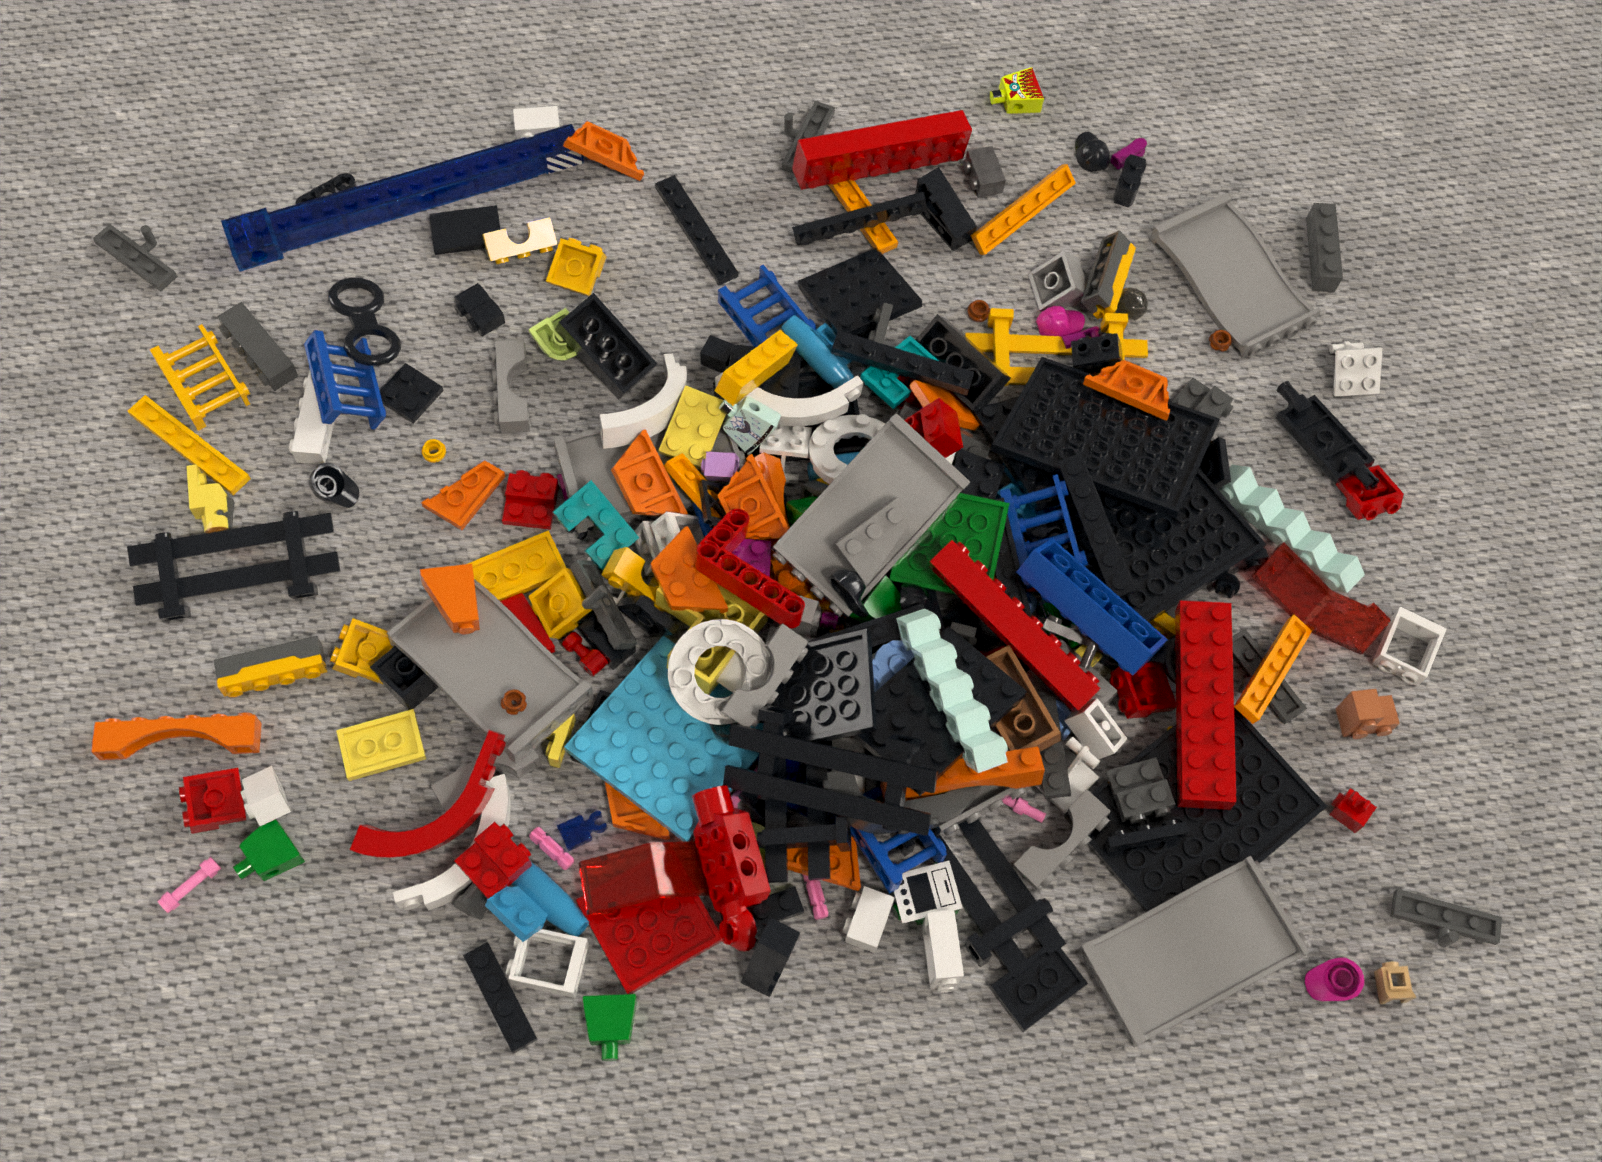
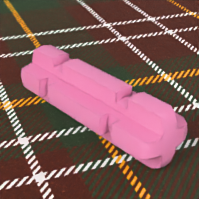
M536 827L530 833V840L536 845L539 844V848L553 861L557 860L558 865L563 870H567L574 863L573 857L568 852L564 853V849L550 836H546V832L540 827Z
M802 874L804 882H807L806 890L810 904L813 906L814 918L820 920L828 917V909L824 904L825 898L820 880H809L807 875Z

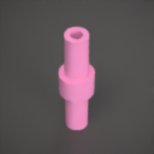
M1011 797L1002 800L1005 805L1013 808V812L1021 816L1025 814L1041 823L1046 816V813L1028 805V801L1020 797L1014 800Z

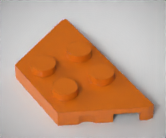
M587 121L563 144V147L579 153L589 160L599 162L609 169L621 172L638 181H641L644 176L643 170H638L635 165L637 158L631 151V146L627 139Z
M1122 360L1114 366L1101 369L1100 374L1093 377L1089 374L1084 379L1083 385L1163 420L1167 421L1169 417L1168 381L1164 376L1129 361Z
M646 429L642 430L611 469L632 514L661 516L667 511L687 515L688 513Z
M750 454L746 458L747 462L741 470L735 472L731 477L730 483L724 486L717 496L726 514L736 508L743 509L748 513L749 525L745 539H780L787 532L789 526L753 454Z
M686 526L651 562V570L671 610L684 611L690 609L696 612H704V609L719 610V613L728 612V606L716 582L700 573L695 567L698 545L689 527Z
M605 782L613 827L665 840L670 839L668 829Z

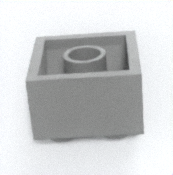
M1062 251L1028 273L1039 311L1042 312L1052 306L1074 307L1081 302L1087 282L1079 259L1070 253Z

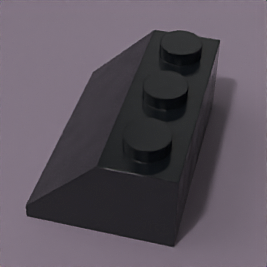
M396 646L370 666L375 675L407 710L417 707L439 688L431 678Z

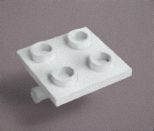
M1344 341L1342 344H1330V354L1336 353L1333 395L1379 394L1382 348H1364L1362 342L1350 343L1349 341Z
M777 425V428L760 445L759 453L765 452L767 454L782 455L781 464L786 478L785 483L798 484L799 474L785 473L786 456L808 458L809 441L812 433V428Z
M1074 737L1066 743V746L1074 751L1077 756L1070 750H1064L1071 796L1049 799L1064 813L1068 812V808L1086 789L1089 790L1100 778L1082 760L1092 769H1095L1101 761L1089 752L1090 748L1088 746L1084 747ZM1036 785L1035 787L1044 794L1043 785Z

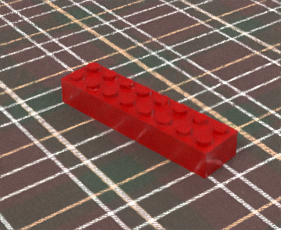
M958 110L800 139L797 143L792 170L800 189L803 190L829 184L834 185L849 180L855 181L866 177H876L887 173H897L929 165H938L950 161L955 162L963 159L972 128L964 111Z
M951 540L930 561L929 568L1007 646L1010 645L1013 652L1072 712L1079 711L1101 689L1097 685L1100 681L1090 671L1084 672L1078 666L1081 662L1071 652L1066 654L1060 648L1062 643L1052 633L1048 636L1041 629L1044 625L1034 615L1029 617L1023 611L1025 606L1015 596L1011 599L1005 593L1006 587L997 578L992 580L987 575L988 569L979 560L974 562L969 557L970 551L960 541L956 544Z
M1180 600L1175 610L1177 807L1231 810L1236 803L1232 603Z

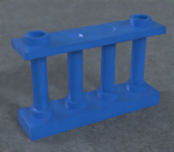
M764 264L759 269V280L736 293L731 292L726 285L718 289V303L755 347L768 339L766 336L767 332L783 324L793 315H796L814 330L817 329L813 320L805 316L777 282L775 274L772 271H768ZM763 287H766L772 294V296L749 309L743 308L740 304V300ZM776 303H779L785 310V312L762 325L756 324L752 318Z
M314 330L305 341L304 347L322 423L332 424L342 413L368 417L370 428L376 429L385 419L386 410L383 407L374 367L355 361V367L332 364L329 354L349 356L345 352L344 347L327 344L323 331ZM361 338L355 348L361 353L371 355L367 339ZM333 374L358 377L360 387L337 384ZM338 394L363 397L365 407L342 404Z
M1058 474L1053 475L1055 486L1020 496H1017V494L1012 495L1009 488L1000 491L1001 498H1004V501L1009 503L1008 518L1020 566L1034 549L1052 538L1060 545L1071 542L1074 552L1073 557L1082 565H1088L1085 552H1079L1064 497L1069 495L1065 480L1060 481ZM1058 495L1062 509L1027 519L1018 517L1016 509H1020L1021 505ZM1065 519L1067 533L1031 543L1024 540L1023 532H1027L1028 528ZM1024 583L1027 589L1033 588V586Z
M880 785L865 792L863 795L873 800L882 796ZM851 826V836L889 894L899 889L903 880V873L930 858H933L935 863H941L947 856L944 843L941 839L935 837L931 829H929L927 836L910 832L907 834H896L881 842L876 839L873 833L864 832ZM919 835L918 838L925 846V849L899 864L892 863L887 856L888 851Z

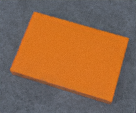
M916 380L909 385L923 408L937 398H940L957 412L960 427L976 430L980 426L967 405L951 390Z

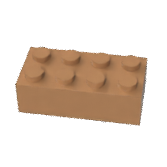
M1010 645L987 656L990 661L1027 691L1026 696L994 726L996 733L1006 741L1008 751L1038 746L1041 752L1060 742L1061 733Z

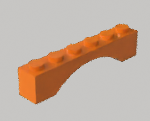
M763 452L754 458L789 526L784 506L786 478L779 458ZM779 539L766 541H771L772 548ZM771 549L770 559L776 581L799 596L804 597L812 593L810 591L812 586L806 580L800 582L791 573L793 569L787 563L782 565L772 556L774 551Z
M247 712L239 713L238 716H227L225 714H213L211 717L187 715L185 718L176 719L170 716H160L154 720H148L143 717H135L131 721L109 718L105 719V722H95L91 752L99 760L127 759L138 750L164 739L197 737L223 746L232 754L260 753L262 723L256 715Z
M1037 746L1007 751V763L980 773L968 767L963 758L959 759L936 781L934 793L924 792L919 796L913 789L907 787L905 801L930 797L950 790L972 786L995 785L1018 789L1041 785L1045 769L1039 748ZM881 781L880 787L884 801L887 782Z

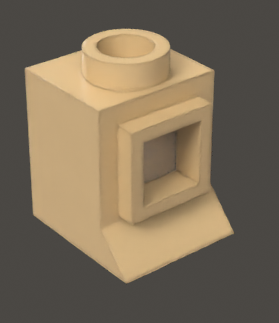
M1398 962L1382 963L1381 968L1374 971L1380 1004H1386L1391 1000H1400L1401 1003H1407L1417 998L1412 991L1408 966H1399Z

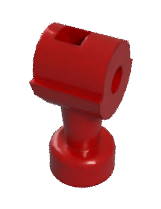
M572 632L564 639L562 647L569 653L574 651L581 658L578 661L580 666L590 676L594 677L608 664V661L599 650L594 649L590 651L581 644L582 637L577 632Z

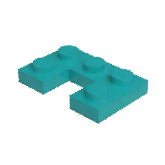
M911 336L895 347L937 360ZM870 366L860 375V379L892 409L906 400L911 393V390L897 379L900 376L899 374Z
M592 480L552 512L568 532L587 516L603 535L589 546L585 553L600 570L606 567L614 550L629 547L640 538Z

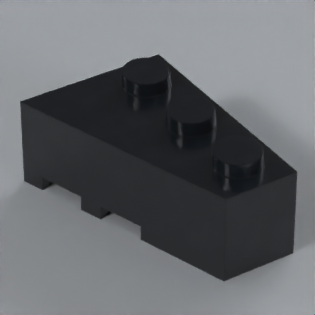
M938 167L918 178L915 194L924 192L927 211L922 212L920 215L952 251L972 241L971 235L976 232L977 226L941 169Z
M771 917L767 925L761 923L755 935L756 943L752 948L754 953L741 983L770 997L801 932Z

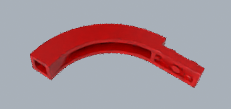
M493 730L488 731L464 791L453 806L442 816L425 826L404 832H393L371 825H360L350 850L373 857L413 856L437 849L458 837L479 817L495 788L487 786L486 782L492 779L496 768L493 766L496 757L500 756L505 748L506 742L503 741L505 734Z

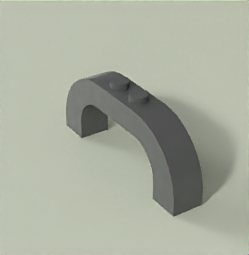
M840 771L829 772L823 780L824 788L865 797L859 790L855 775ZM981 786L964 787L950 790L941 795L908 800L904 802V807L931 813L929 829H933L941 823L948 822L962 814L973 801ZM847 817L852 827L873 834L910 833L900 829L898 831L885 830L882 828V825Z

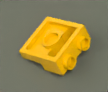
M561 238L546 282L589 297L596 278H599L607 256L602 252L603 249L590 244L587 247L581 245L582 242L574 238H569L568 240Z
M569 568L561 570L528 596L532 603V609L540 618L549 638L561 640L579 626L577 621L592 611V609H584L582 607V602L586 598Z
M352 618L349 626L344 624L338 638L343 641L340 648L335 647L331 655L330 661L334 663L332 670L354 678L361 676L383 684L371 670L370 666L393 648L387 635L388 631Z

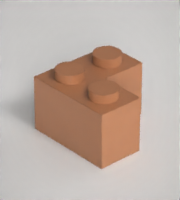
M1377 689L1351 691L1335 708L1343 737L1352 736L1353 739H1361L1368 736V734L1374 733L1377 736H1386L1391 734L1392 730L1400 724L1392 695L1378 696Z

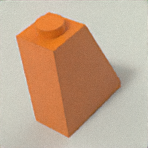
M472 564L420 569L422 586L453 633L471 634L476 630H480Z

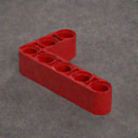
M732 509L698 544L695 557L696 569L777 623L784 624L791 629L798 627L802 621L805 609L804 600L732 553L746 538L749 525V515L745 510Z

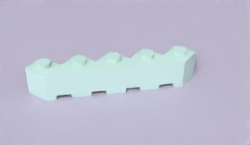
M1233 464L1229 467L1231 482L1218 488V490L1239 514L1328 589L1348 593L1365 574L1357 556L1339 553L1330 533L1311 530L1303 511L1284 508L1277 489L1258 486L1250 467Z
M922 609L896 618L902 643L907 651L911 650L915 658L914 665L922 681L927 680L931 688L930 696L938 711L943 710L946 714V726L955 743L960 741L965 753L962 757L967 766L980 773L1007 763L1006 752L1008 747L1003 737L990 730L988 722L990 720V713L988 708L973 699L971 691L974 688L973 681L969 674L956 667L955 659L957 658L955 647L940 638L939 629L941 624L938 616L927 609Z

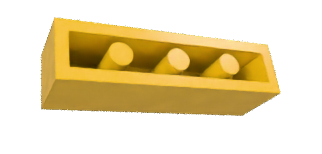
M781 330L777 331L726 369L718 382L715 392L734 406L787 365L798 344Z

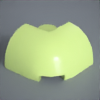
M564 308L550 318L547 317L528 330L540 349L551 359L564 361L577 356L576 352L555 330L559 321L569 314L567 308Z

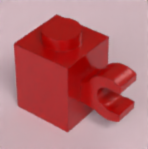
M1350 788L1344 794L1339 792L1330 805L1334 808L1329 815L1352 832L1357 833L1364 827L1377 807L1370 800H1366L1359 795V792Z

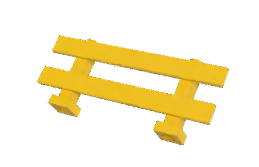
M990 309L987 323L988 328H993V334L965 333V336L982 352H993L994 362L1011 377L1005 386L1026 385L1035 369L1033 367H1010L1009 353L1072 355V349L1065 348L1062 336L1009 334L1014 318V309ZM1105 313L1100 324L1101 332L1118 334L1123 360H1125L1124 357L1148 358L1147 340L1123 339V333L1128 323V314Z

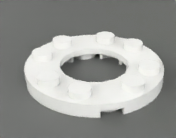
M865 414L839 416L822 423L813 432L809 441L808 458L813 465L815 473L825 482L831 484L847 466L834 454L833 448L835 443L839 442L841 438L850 439L853 436H858V438L866 437L871 440L886 423L868 417Z
M710 620L692 627L677 641L669 658L668 682L675 700L686 713L702 722L716 725L735 723V721L720 712L730 696L714 698L705 694L697 685L694 676L695 664L699 656L709 648L725 646L733 649L742 657L746 667L745 680L739 690H755L767 681L771 673L772 661L765 647L766 644L752 629L732 620Z

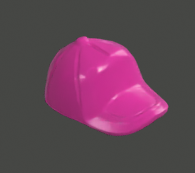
M1052 306L1039 314L1036 323L1041 336H1065L1080 332L1084 327L1085 318L1079 311L1065 310L1062 306Z
M1343 957L1334 958L1310 969L1305 975V986L1309 995L1315 1000L1346 1001L1360 994L1364 986V975L1361 968L1352 960Z

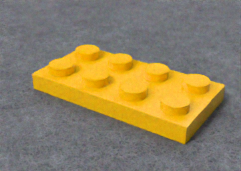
M549 530L467 563L473 566L474 579L499 601L541 587L566 568Z

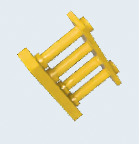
M203 324L198 326L203 335L202 338L170 354L168 352L163 354L159 346L150 349L157 364L198 431L207 427L202 419L206 417L207 413L241 397L246 406L250 405L247 398L250 395L248 388L244 382L239 383L215 345L218 341L212 330L207 332ZM206 346H209L213 352V355L180 371L179 369L174 371L171 367L175 365L174 362ZM218 362L224 370L191 388L189 386L184 388L182 383L186 382L184 379ZM230 379L235 389L201 406L200 404L194 405L192 402L196 399L195 396Z

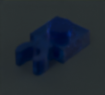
M601 811L593 812L586 821H584L582 815H579L557 825L568 852L593 841L590 833H603L608 829L606 823L602 825L594 823L596 819L602 817Z

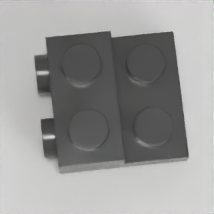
M1192 378L1172 401L1217 418L1222 416L1226 418L1234 407L1231 405L1234 398L1215 385L1212 389L1208 388L1195 378Z
M1157 757L1106 771L1105 774L1122 822L1130 821V824L1144 821L1146 819L1145 816L1155 814L1156 817H1161L1171 813L1170 809L1174 807L1175 802L1167 779L1164 780Z

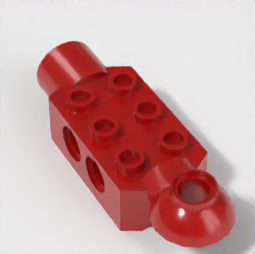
M728 786L712 787L692 795L698 823L693 831L695 845L698 848L702 870L706 877L709 896L713 902L714 910L722 913L724 918L719 925L721 940L724 944L730 945L739 951H750L756 943L755 935L757 928L755 920L747 908L767 900L771 889L749 812L734 808Z

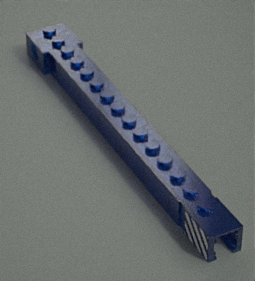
M568 124L534 134V136L529 138L517 139L269 213L266 208L221 220L234 261L239 272L284 259L283 253L536 178L544 173L550 174L583 164L584 159L583 155L563 147L566 139L575 132L573 125Z

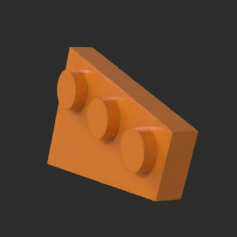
M484 460L463 474L460 480L449 487L445 486L440 490L439 494L431 499L427 498L421 504L425 509L458 529L463 530L506 477L505 472Z
M851 837L852 851L841 852L838 845L830 846L831 879H823V881L859 891L861 884L857 845L853 837ZM808 847L787 849L788 870L808 876Z

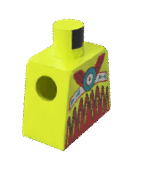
M1027 68L1003 76L1000 80L999 90L990 91L991 103H1003L1008 114L1040 113L1044 97L1033 68Z

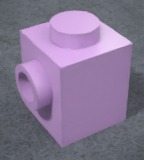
M706 451V459H702L701 472L704 473L708 481L730 482L735 472L739 471L740 459L736 453Z

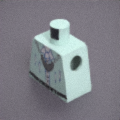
M746 396L738 405L735 404L734 406L724 400L719 407L721 411L728 415L723 426L724 431L748 455L777 428L781 417L780 413L750 396Z

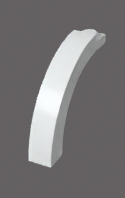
M664 354V377L666 383L654 398L629 410L600 414V435L603 449L632 444L642 430L646 429L649 437H652L669 426L685 385L687 386L686 366H680L679 362L675 363L673 354Z
M723 373L715 377V387H717ZM857 375L831 392L803 399L773 395L758 387L747 396L780 413L781 417L778 425L808 426L832 420L848 412V400L852 402L861 395L863 382Z
M505 774L492 777L490 781L486 782L487 786L495 788L482 811L475 838L493 822H496L499 826L505 824L507 827L509 826L511 803L508 781ZM454 864L450 869L432 880L395 891L393 895L399 909L411 910L419 907L420 902H424L428 911L458 898L466 892L472 882Z

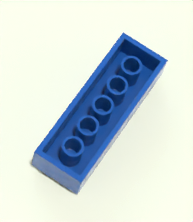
M1053 538L1034 549L1016 571L1024 583L1033 586L1046 602L1052 603L1060 610V614L1065 619L1071 620L1079 627V631L1084 636L1096 642L1103 653L1114 658L1122 670L1132 675L1139 671L1168 640Z

